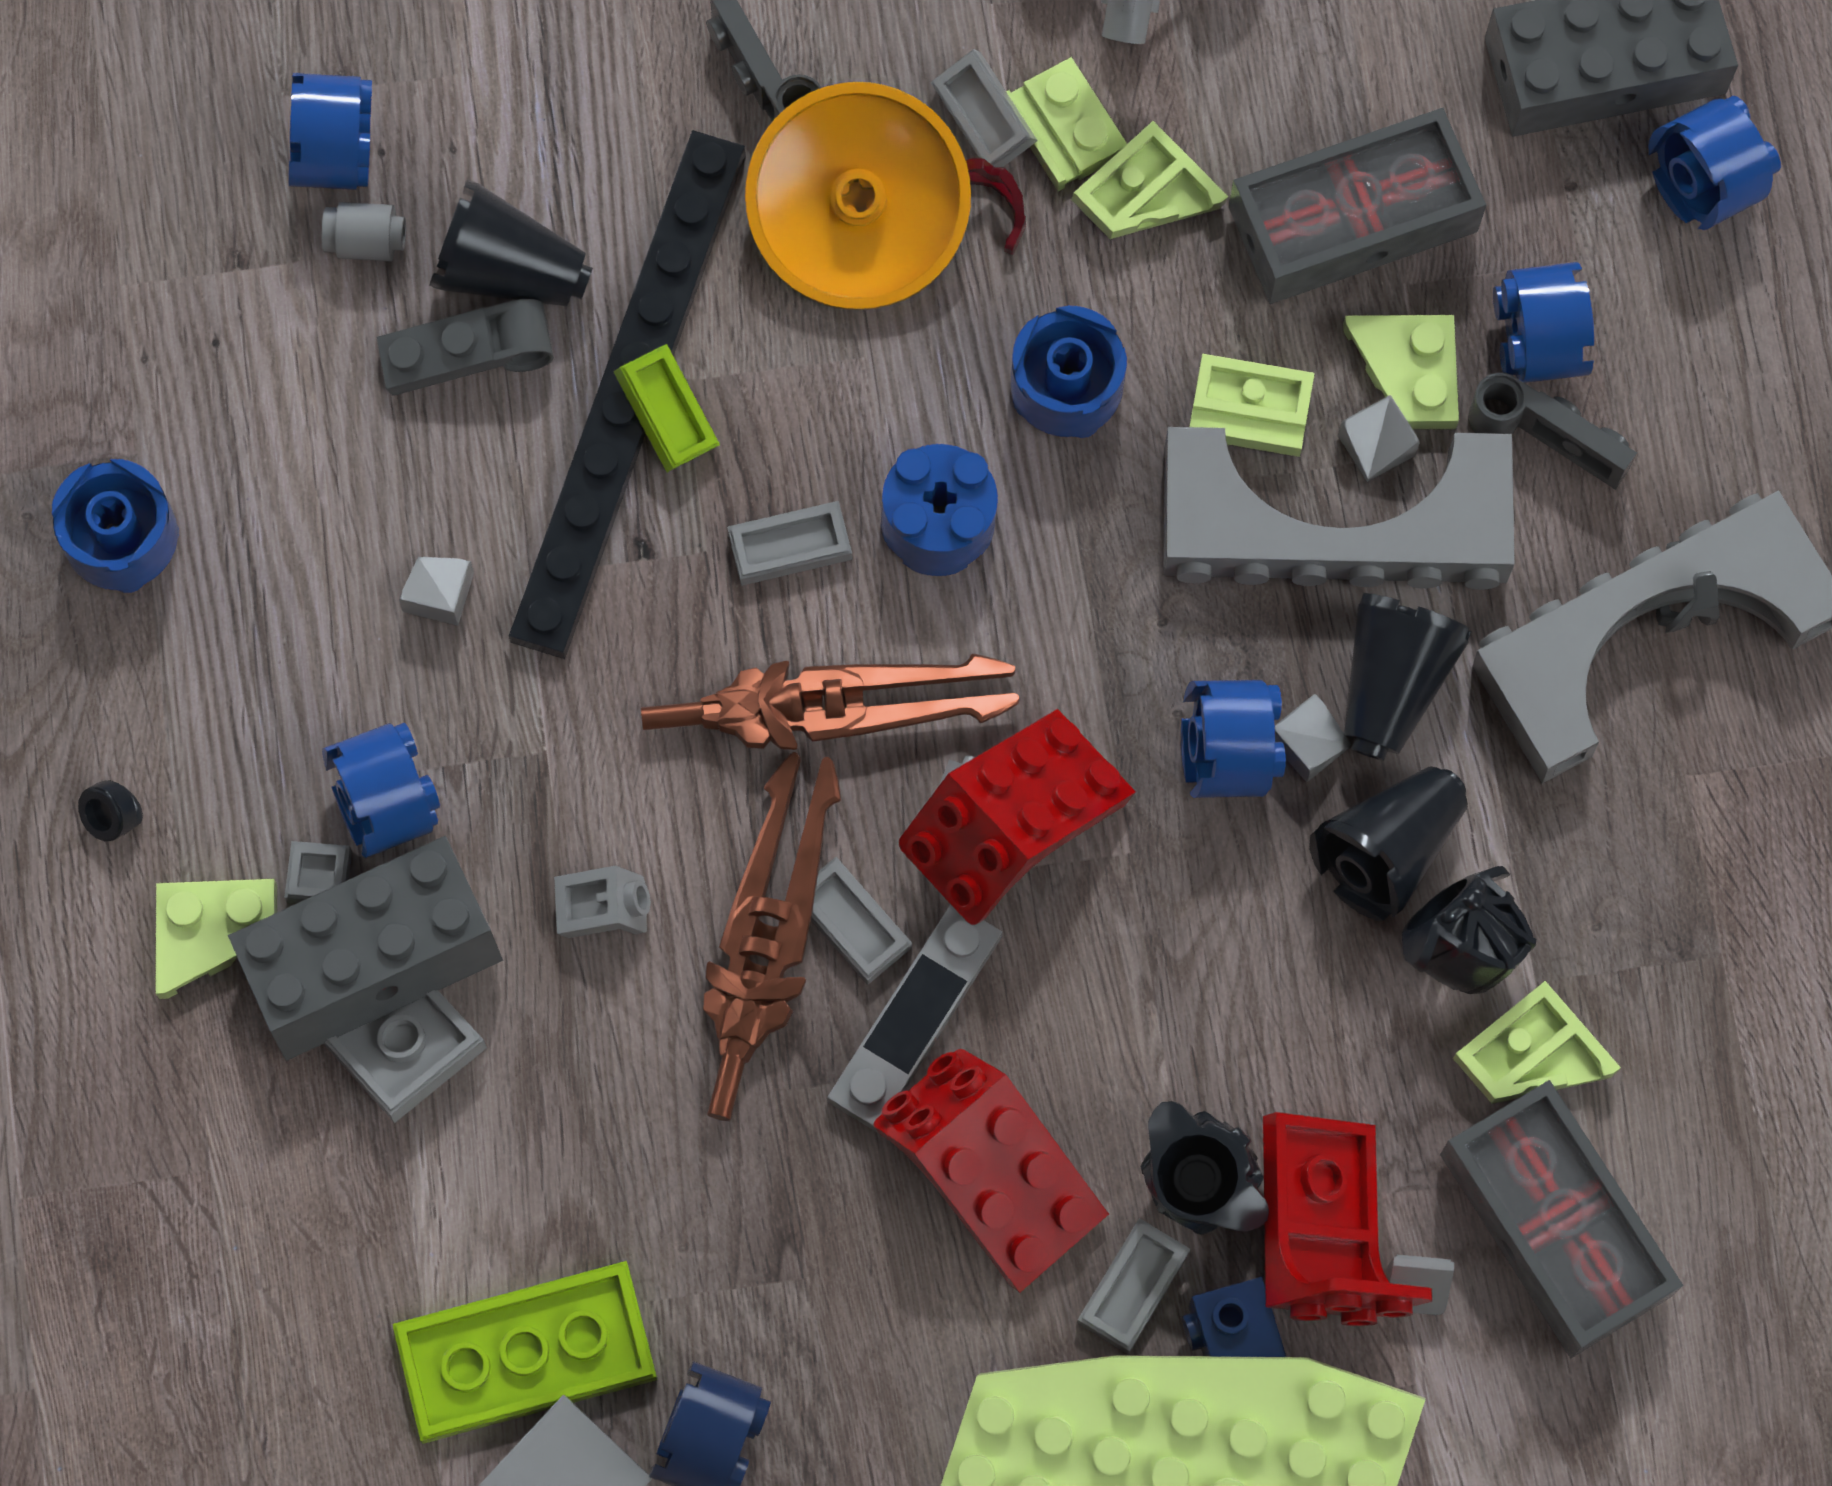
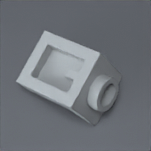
M615 865L554 877L558 935L573 938L617 929L632 934L647 932V914L650 910L651 900L649 890L642 875Z

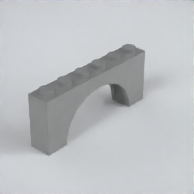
M1167 428L1164 445V576H1177L1179 581L1193 584L1210 581L1211 577H1234L1236 582L1247 585L1262 584L1267 582L1269 578H1292L1293 583L1302 586L1321 585L1327 579L1350 580V584L1358 587L1379 586L1384 583V580L1407 581V584L1414 588H1433L1441 585L1442 582H1465V586L1468 588L1484 590L1495 588L1500 583H1507L1515 565L1512 434L1454 433L1448 450L1446 471L1433 491L1420 503L1407 512L1385 522L1354 528H1335L1296 520L1261 500L1246 485L1237 472L1228 451L1225 428Z
M1779 490L1761 499L1758 493L1744 498L1730 508L1728 512L1731 516L1714 525H1711L1709 520L1701 521L1684 531L1679 536L1681 542L1663 552L1659 546L1650 548L1635 557L1629 563L1631 569L1614 578L1609 573L1601 574L1583 585L1579 590L1581 595L1563 605L1559 599L1550 601L1539 607L1529 616L1531 622L1513 632L1509 626L1499 628L1479 642L1481 648L1477 650L1472 667L1542 784L1593 757L1599 743L1593 731L1586 705L1587 675L1596 654L1614 633L1638 616L1666 605L1690 602L1694 598L1693 577L1696 573L1713 572L1717 578L1719 603L1740 608L1762 619L1784 638L1792 650L1832 629V575Z

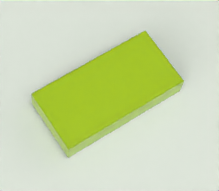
M667 344L613 371L667 473L720 445Z

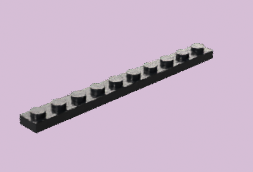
M694 130L691 131L509 633L510 643L558 658H566L646 435L613 371L665 344L668 345L674 357L746 155L744 145Z

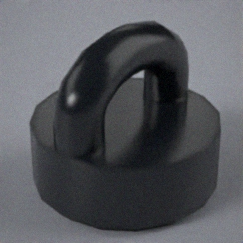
M111 780L101 781L88 787L81 793L78 800V812L84 827L96 839L104 842L114 841L137 827L143 819L142 807L137 798L125 786Z

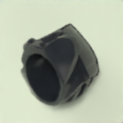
M1497 866L1469 875L1444 888L1421 907L1407 922L1402 932L1405 961L1419 972H1426L1432 978L1451 989L1467 994L1485 993L1508 977L1521 964L1527 954L1533 950L1537 939L1533 937L1525 915L1514 902L1515 898L1510 892H1505L1494 882L1510 876L1504 866Z
M1175 1101L1161 1102L1153 1110L1148 1121L1150 1151L1140 1166L1157 1212L1185 1228L1193 1230L1194 1233L1199 1235L1212 1232L1219 1226L1247 1232L1263 1225L1268 1219L1270 1209L1267 1200L1258 1190L1264 1176L1257 1163L1258 1158L1249 1147L1251 1139L1245 1135L1240 1127L1233 1128L1225 1121L1222 1123L1206 1111L1192 1115L1180 1103Z

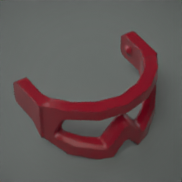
M982 158L968 159L966 163L970 176V185L976 184L993 188L1007 200L1013 209L1015 223L1009 237L1006 239L1004 252L1013 255L1026 229L1023 194L1013 175L1006 168L994 167Z

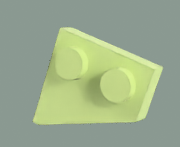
M1152 121L1073 193L1071 200L1109 239L1218 210L1225 204L1228 196Z
M1454 315L1345 316L1343 323L1344 334L1348 340L1352 339L1366 362L1365 370L1374 386L1382 391L1385 397L1392 396L1411 428L1456 429L1459 422Z
M275 879L156 883V995L159 999H168L178 994L176 990L207 973L212 976L232 965L235 959H237V955L228 935L277 913V883Z
M1546 981L1470 1041L1453 1057L1454 1061L1491 1104L1520 1098L1548 1080L1558 1090L1609 1079L1621 1068Z

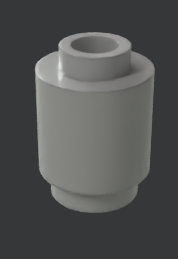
M339 202L338 207H325L322 220V248L324 252L336 253L339 259L392 261L395 250L403 251L405 248L406 219L405 217L396 216L394 205Z

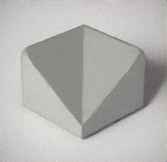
M1391 395L1342 421L1338 432L1339 439L1367 482L1416 456L1420 444L1417 435Z
M418 557L399 599L402 611L458 626L474 575L471 561L457 558Z
M1316 694L1308 698L1275 725V742H1282L1284 744L1286 760L1306 782L1351 747L1343 731L1323 701Z

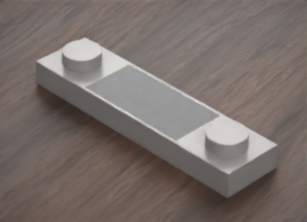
M950 904L829 1093L827 1102L878 1133L873 1124L876 1118L882 1114L883 1106L894 1095L905 1091L1001 940L1003 931L984 920L976 925L969 924Z

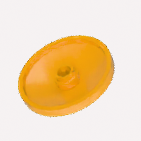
M871 82L839 83L817 89L799 98L786 107L767 127L753 152L748 167L745 187L746 213L754 241L763 258L778 277L792 289L813 301L830 307L847 310L877 309L904 301L929 286L949 265L963 240L971 208L970 176L962 149L955 136L937 113L925 103L906 92L887 85Z

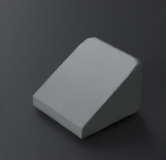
M1396 1255L1393 1257L1387 1267V1279L1390 1283L1432 1288V1302L1413 1306V1313L1441 1315L1444 1313L1454 1273V1262H1451V1259Z

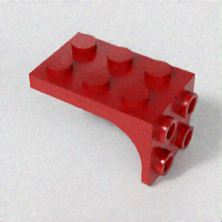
M1056 709L948 773L900 837L899 847L969 924L976 925L987 918L1003 896L1036 864L1065 843L1124 807L1136 791L1120 775L1118 770L1080 733L1076 725L1070 722L1059 709Z
M964 1049L947 1052L935 1059L928 1067L927 1075L910 1090L899 1092L890 1098L883 1106L882 1114L874 1121L873 1125L879 1134L897 1146L929 1179L1008 1284L1019 1293L1109 1215L1008 1076Z
M1274 1112L1263 1116L1264 1198L1267 1200L1270 1209L1268 1219L1265 1222L1266 1308L1290 1310V1318L1298 1321L1327 1319V1314L1340 1315L1342 1325L1371 1326L1377 1324V1316L1388 1318L1408 1317L1413 1315V1306L1432 1302V1288L1390 1283L1381 1264L1378 1243L1376 1125Z

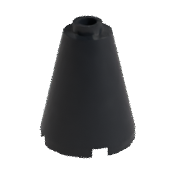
M467 180L463 194L471 196L472 200L470 202L462 198L459 199L438 258L437 267L446 270L445 276L433 273L429 286L444 291L513 300L534 299L544 304L568 306L571 296L582 300L593 269L583 264L586 253L479 183Z
M1363 593L1360 604H1358L1344 735L1354 740L1351 750L1367 757L1384 761L1387 752L1400 753L1468 645L1472 631H1468L1469 628L1466 625L1429 609L1418 606L1416 610L1399 605L1400 600L1373 593Z
M1430 766L1320 824L1318 829L1310 835L1309 850L1316 869L1321 876L1329 869L1340 884L1333 892L1359 914L1375 921H1384L1390 914L1394 917L1404 909L1467 810L1468 802L1465 785L1454 772Z

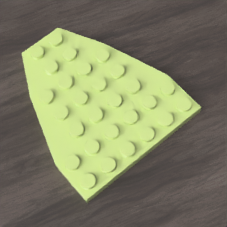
M1107 1356L980 1373L976 1377L941 1486H1397L1426 1398L1307 1357Z

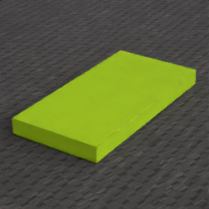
M627 1261L392 1324L422 1444L549 1410L562 1395H565L575 1403L658 1380Z

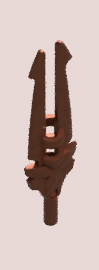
M971 654L970 658L961 665L852 664L804 667L799 677L794 680H787L789 661L772 664L765 673H762L757 667L740 671L732 685L713 695L701 698L700 702L641 707L643 730L703 725L705 729L719 730L737 736L747 748L764 749L771 741L779 749L796 750L798 746L792 731H802L814 742L864 735L959 715H971L979 723H984L1018 705L1019 695L1009 693L870 707L863 705V691L1005 678L1015 675L1014 665L978 654ZM842 693L845 695L846 708L844 707ZM822 695H825V710L822 708ZM801 697L804 699L805 712L803 711Z
M792 752L764 786L765 791L771 797V807L739 885L719 948L730 956V964L727 970L713 962H707L706 979L714 988L704 993L703 1010L715 1022L717 1038L719 1039V1053L722 1056L707 1113L709 1117L730 1121L745 1063L750 1061L755 1050L770 1033L786 1027L793 1013V1010L787 1003L801 994L806 983V978L804 977L783 978L787 968L796 966L803 961L813 910L825 815L829 807L841 801L837 772L834 762L829 757H824L820 764L785 901L768 898L765 895L799 769L800 756L796 752ZM760 916H769L779 920L778 926H770L759 919ZM750 955L766 958L769 960L768 966L758 965L750 961Z

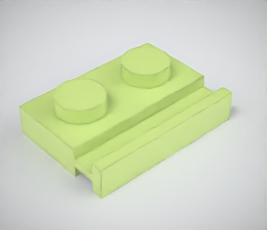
M1072 57L1025 81L1024 85L1013 92H1010V90L1006 91L1038 140L1030 146V149L1057 191L1064 189L1065 184L1077 178L1081 180L1098 171L1127 145V142Z
M1202 354L1189 427L1225 428L1228 445L1300 457L1314 373Z

